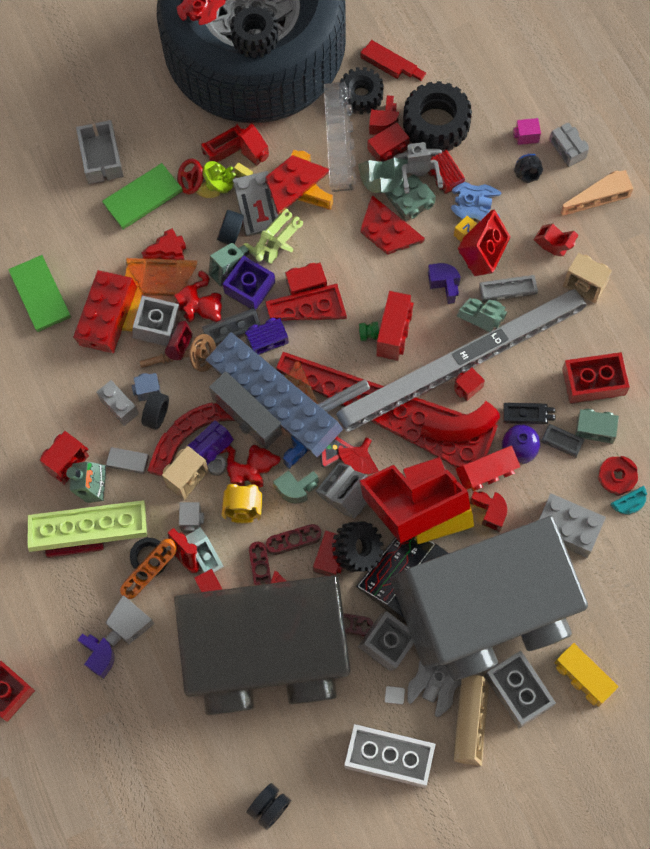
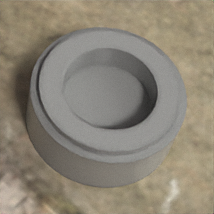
M219 455L207 465L209 472L215 476L223 474L227 467L225 459Z

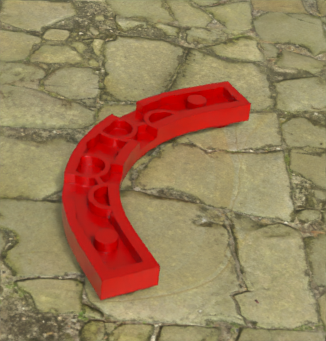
M213 402L198 406L183 414L174 421V424L160 438L147 470L148 473L163 477L164 468L168 464H172L178 448L196 430L211 424L214 420L217 422L235 420L217 403Z

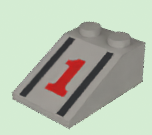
M268 171L233 179L240 213L244 215L243 224L247 236L262 233L278 217L274 201L270 195V189L265 180L269 174Z

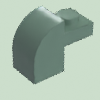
M289 470L273 481L274 488L285 501L295 504L307 501L306 491L311 492L319 483L318 476L314 471L299 482H297Z

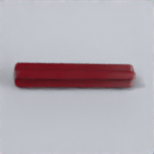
M95 543L45 550V555L47 558L102 551L104 544Z

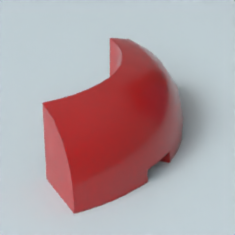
M487 401L477 410L463 416H444L431 411L420 434L441 442L456 441L458 443L469 441L489 431L499 421L500 413Z

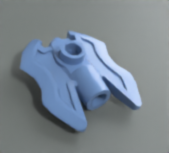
M463 182L452 189V193L459 195L455 198L458 206L452 205L451 209L461 219L469 216L481 221L491 209L492 198L488 197L500 196L501 192L486 184L475 186Z

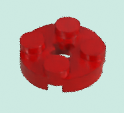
M612 456L602 463L599 469L598 480L605 490L621 496L630 492L637 484L638 469L631 459L625 456ZM621 471L623 479H616L613 472L618 473Z

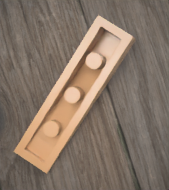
M626 170L610 173L564 203L561 215L564 216L629 198L632 194L633 186Z

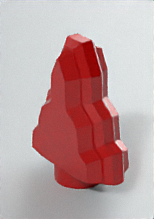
M171 228L165 231L163 236L157 238L155 244L148 246L141 253L144 260L154 261L162 259L164 261L173 260L174 262L185 260L182 251L187 248L182 235L177 236L174 229Z

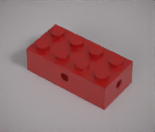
M97 270L73 336L79 346L114 354L137 290V285L131 277Z

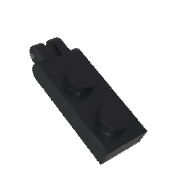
M504 403L503 423L547 424L548 421L556 420V416L552 415L555 413V408L548 407V404Z

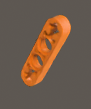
M164 539L123 582L120 588L122 596L124 595L127 599H132L141 592L173 558L177 551L175 541ZM170 546V551L168 550L164 554V556H162L161 553L163 552L164 548ZM150 559H158L160 561V565L152 566L150 564ZM140 571L145 572L148 578L142 580L137 576V573ZM135 582L136 585L133 590L127 591V587L129 588Z

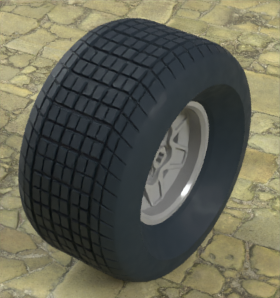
M157 0V24L165 62L171 77L187 98L203 110L220 118L242 123H264L296 114L315 102L328 89L342 64L346 47L345 0H226L225 4L218 9L216 19L204 25H199L197 20L192 21L189 16L186 17L185 21L180 19L177 13V6L183 0ZM249 5H253V7L259 5L262 9L266 7L268 12L272 11L277 19L278 44H276L274 50L271 49L270 54L265 53L264 57L261 58L260 56L252 58L250 55L245 57L244 53H238V49L234 48L231 41V19L237 11L241 12V8H249ZM285 21L284 27L279 25L278 22ZM252 29L246 33L258 34L262 32V30Z

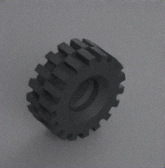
M356 67V71L350 69L349 75L345 73L339 84L340 101L343 107L346 105V110L352 109L354 114L360 111V115H363V111L369 114L371 109L376 110L377 105L380 106L381 100H383L384 84L382 78L379 79L380 75L378 73L374 74L373 69L367 71V67H363V70H360V67ZM364 88L368 90V93L366 95H357L355 90Z
M360 521L345 523L342 525L343 528L337 529L339 534L334 535L333 539L336 540V543H332V547H335L336 551H333V556L338 557L335 560L337 563H341V568L346 569V571L365 572L377 566L375 562H380L379 554H383L384 551L381 550V546H384V543L380 542L382 535L381 533H376L378 531L377 527H372L373 524ZM358 539H360L362 542V551L360 554H358L356 550V543Z

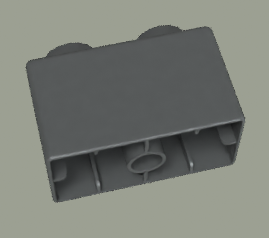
M553 515L390 576L391 584L422 665L426 668L447 665L450 676L454 681L473 676L498 665L493 646L521 636L526 650L534 651L572 636L567 617L583 612L588 607L585 594Z

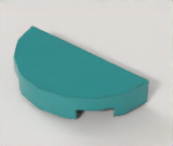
M643 485L612 502L610 506L621 514L630 515L637 513L646 502L647 491L645 486Z

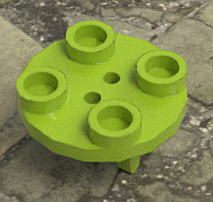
M209 161L202 167L206 186L209 190L226 194L232 189L233 178L236 176V173L232 172L234 167L230 166L226 169L215 161Z

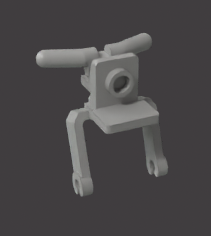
M425 142L408 145L407 152L393 157L408 159V164L402 166L405 194L409 193L407 173L423 176L431 169H435L438 188H443L438 161L431 160V156L442 152L441 149L426 148Z

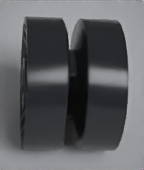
M270 783L257 796L246 812L254 820L261 816L258 823L265 830H268L279 819L292 801L284 793L277 797L280 790L273 783Z

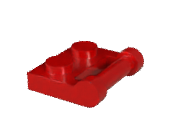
M174 528L168 532V538L175 541L177 545V551L174 556L190 573H197L200 568L196 560V545L189 544L182 532L178 533Z

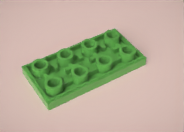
M161 163L102 202L124 230L183 192V190L163 163Z
M43 255L8 269L37 332L71 318Z

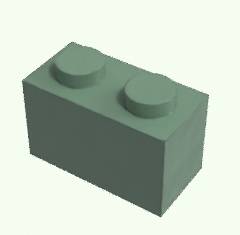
M580 409L575 435L583 439L613 444L617 435L619 416L611 412L599 413L593 409Z

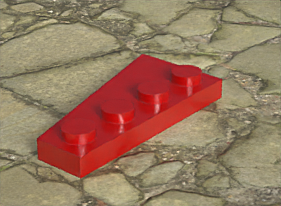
M338 284L265 301L270 319L280 318L281 321L347 319Z

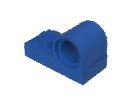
M292 436L291 441L294 448H289L283 457L284 465L289 469L309 451Z

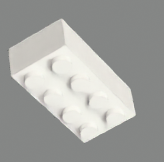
M354 724L345 761V769L426 788L435 744Z

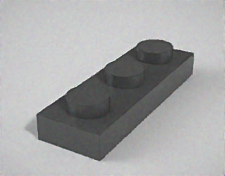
M252 308L218 322L202 326L204 334L211 336L214 342L218 343L223 341L230 332L237 336L245 333L250 326H260L261 324L256 309Z

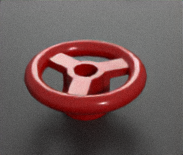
M190 158L185 160L179 167L177 182L182 187L183 193L187 195L194 194L201 187L204 176L199 161ZM194 164L191 171H184L187 165ZM183 177L188 181L189 189L184 186Z

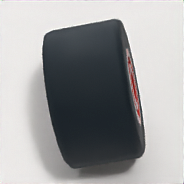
M227 210L217 240L228 245L230 243L235 245L244 215Z

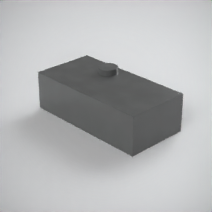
M226 371L209 386L212 399L239 424V429L245 435L249 433L263 448L268 449L282 435L281 422Z

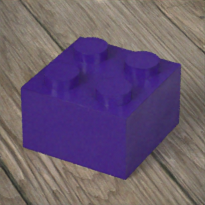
M243 255L223 283L224 294L250 309H257L274 286L275 274Z

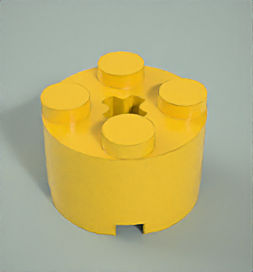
M227 485V489L223 492L222 517L224 519L230 517L232 518L231 522L252 523L255 518L261 519L262 493L258 490V486Z

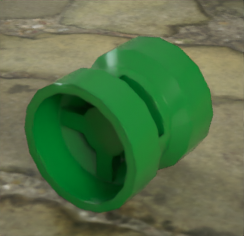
M378 321L371 322L368 325L365 322L359 323L360 341H366L368 338L378 339Z

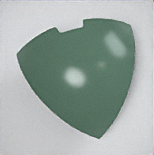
M392 158L384 162L368 160L360 163L358 167L361 180L365 187L373 193L393 191L404 181L402 166L408 164V159Z

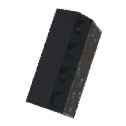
M395 537L383 554H381L380 562H375L377 566L371 568L356 588L404 623L405 618L391 584L390 576L446 555L448 552L432 541L418 544L415 537L400 543Z

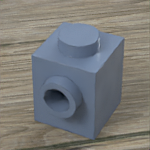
M143 373L138 377H134L135 384L132 385V391L134 396H138L139 402L147 400L153 391L161 393L156 373Z

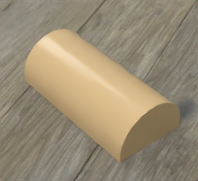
M473 675L461 679L453 758L458 763L482 766L489 683L483 676Z

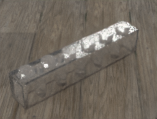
M345 82L324 84L330 187L332 192L354 190L357 178L356 173H353V167L356 166L355 156H352V149L355 147L354 139H351L353 123L352 121L350 122L349 118L352 115V106L348 102V99H351V90L347 88Z

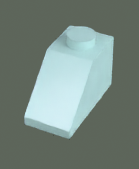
M201 528L185 536L189 544L196 545V560L203 572L210 569L216 572L224 567L207 535Z

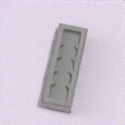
M535 275L479 283L482 302H486L489 299L500 300L538 293Z

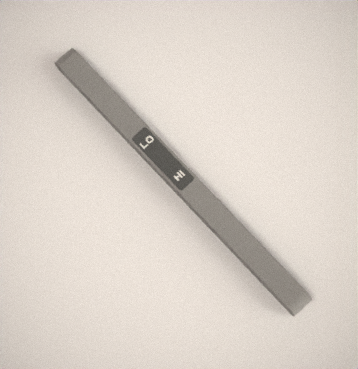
M576 289L570 290L339 410L336 416L346 432L352 431L458 376L461 372H465L579 313L587 304Z

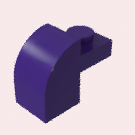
M446 263L429 264L427 273L430 289L445 287L447 304L455 303L456 296H459L458 286L461 279L459 272L455 267Z
M82 633L78 641L93 652L84 665L104 679L114 664L115 655L113 648L105 638H102L98 644L99 640L91 634L87 637Z

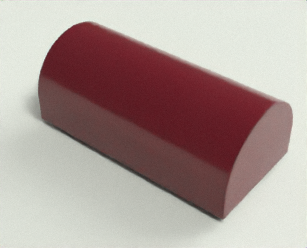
M186 321L177 323L165 348L166 356L172 360H182L193 336Z

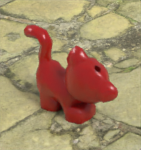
M201 270L198 272V276L203 280L182 288L179 293L174 295L175 303L179 304V311L184 310L186 312L184 318L189 323L194 321V313H198L202 319L218 322L221 320L222 295L214 292L211 295L198 297L197 290L207 286L210 281L207 273Z
M255 444L249 448L247 464H240L234 461L236 450L231 445L220 453L228 452L226 471L230 478V483L238 486H246V481H249L251 485H256L258 488L263 487L264 481L260 474L268 473L281 460L280 456L272 454L269 450L260 448Z

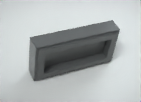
M549 424L541 442L576 458L585 439Z

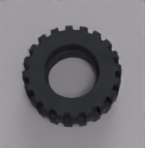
M437 81V83L428 82L425 86L423 84L418 86L417 91L413 90L405 101L403 112V128L408 137H410V142L412 144L425 142L426 148L441 149L442 151L445 149L450 151L453 149V146L458 147L461 141L466 139L467 133L470 130L472 110L471 103L467 100V95L464 92L461 93V89L457 86L454 88L450 83L442 84V81ZM431 109H441L448 112L453 117V120L444 125H433L426 122L421 115Z

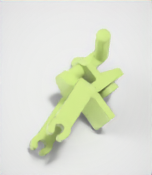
M285 209L266 230L262 231L260 240L255 248L248 243L243 245L248 248L250 254L256 257V261L261 262L265 260L267 263L272 264L273 260L278 256L279 247L290 252L293 251V248L285 242L298 228L302 227L303 221L299 220L298 216L293 217L291 222L275 238L274 235L292 217V213Z

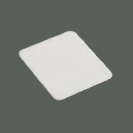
M387 686L385 702L403 704L405 689Z

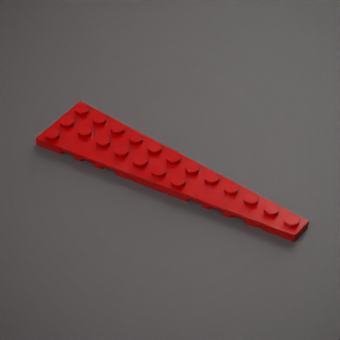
M282 352L276 367L278 372L326 398H330L364 380L286 352ZM367 381L370 386L369 390L341 404V406L346 407L384 386ZM417 397L371 420V422L436 457H441L442 460L457 468L488 455L498 425H494L485 434L465 442L456 443V441L441 442L420 434L431 411L451 417L466 414Z

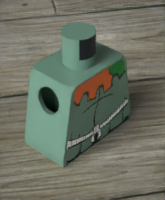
M230 243L210 255L209 275L220 287L243 255L246 257L250 254L248 248L245 245L237 248L233 243Z
M93 462L74 463L66 472L67 477L70 478V491L86 503L104 501L107 466Z

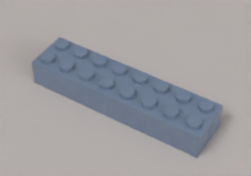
M232 332L206 358V361L219 374L222 375L226 371L281 422V427L317 458L343 430L337 420Z

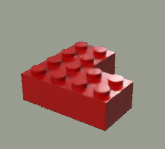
M391 465L359 481L363 499L400 543L471 509L468 491L460 482H457V479L448 470L412 486L395 465Z

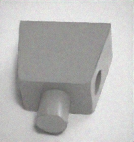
M123 595L106 621L107 626L112 631L105 639L113 647L121 638L130 644L152 627L154 622Z

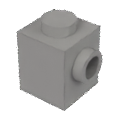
M180 502L179 526L181 531L191 533L201 528V524H204V512H201L200 503Z

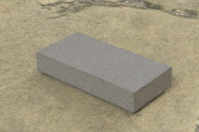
M111 447L106 466L144 474L149 455Z

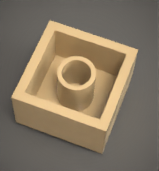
M578 253L568 269L563 287L569 290L576 289L582 297L596 303L607 285L612 270L607 265L599 264L592 260L591 257Z
M189 446L177 453L175 461L172 464H168L162 474L166 487L183 500L189 496L209 472L206 459Z

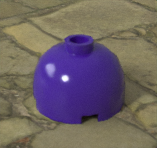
M515 425L504 434L502 449L512 445L518 462L527 464L538 455L540 438L537 432L530 426Z

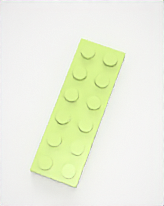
M144 500L28 515L29 552L147 537L146 504Z

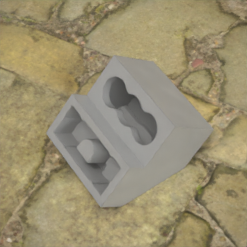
M339 462L316 492L338 511L355 519L367 504L363 499L359 481L368 476L355 471L350 465Z

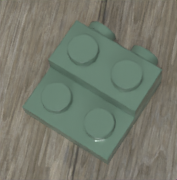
M414 174L407 178L409 193L405 194L404 181L395 190L385 193L386 197L405 221L410 218L414 219L425 209L429 210L432 208L436 196L427 184H423Z
M469 298L459 309L457 317L491 332L494 327H499L501 321L503 322L507 311H505L506 307L496 300L489 299L484 305L478 299Z

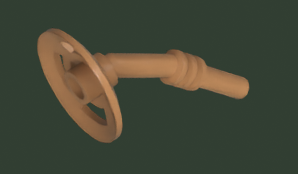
M200 334L195 337L190 349H187L183 358L190 357L193 368L199 372L208 371L212 367L208 362L200 367V364H203L210 355L205 344L208 343L210 354L216 349L214 340L207 334ZM164 352V354L160 353V356L139 362L141 368L159 363L173 362V360L168 358Z

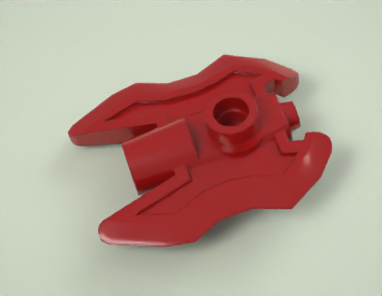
M183 0L177 6V13L183 21L189 16L192 21H199V25L208 24L216 19L218 9L225 4L226 0Z

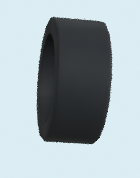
M156 391L149 395L142 413L141 423L143 426L155 430L160 428L168 410V395Z
M149 537L137 541L131 548L129 556L133 568L136 569L140 565L137 559L140 550L148 546L156 547L161 541ZM166 548L161 553L162 556L167 552ZM167 564L157 573V575L164 571ZM138 572V574L148 577L145 572Z

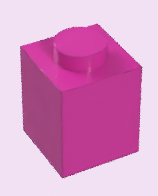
M539 119L517 120L516 127H513V137L517 138L518 145L539 143L541 136Z

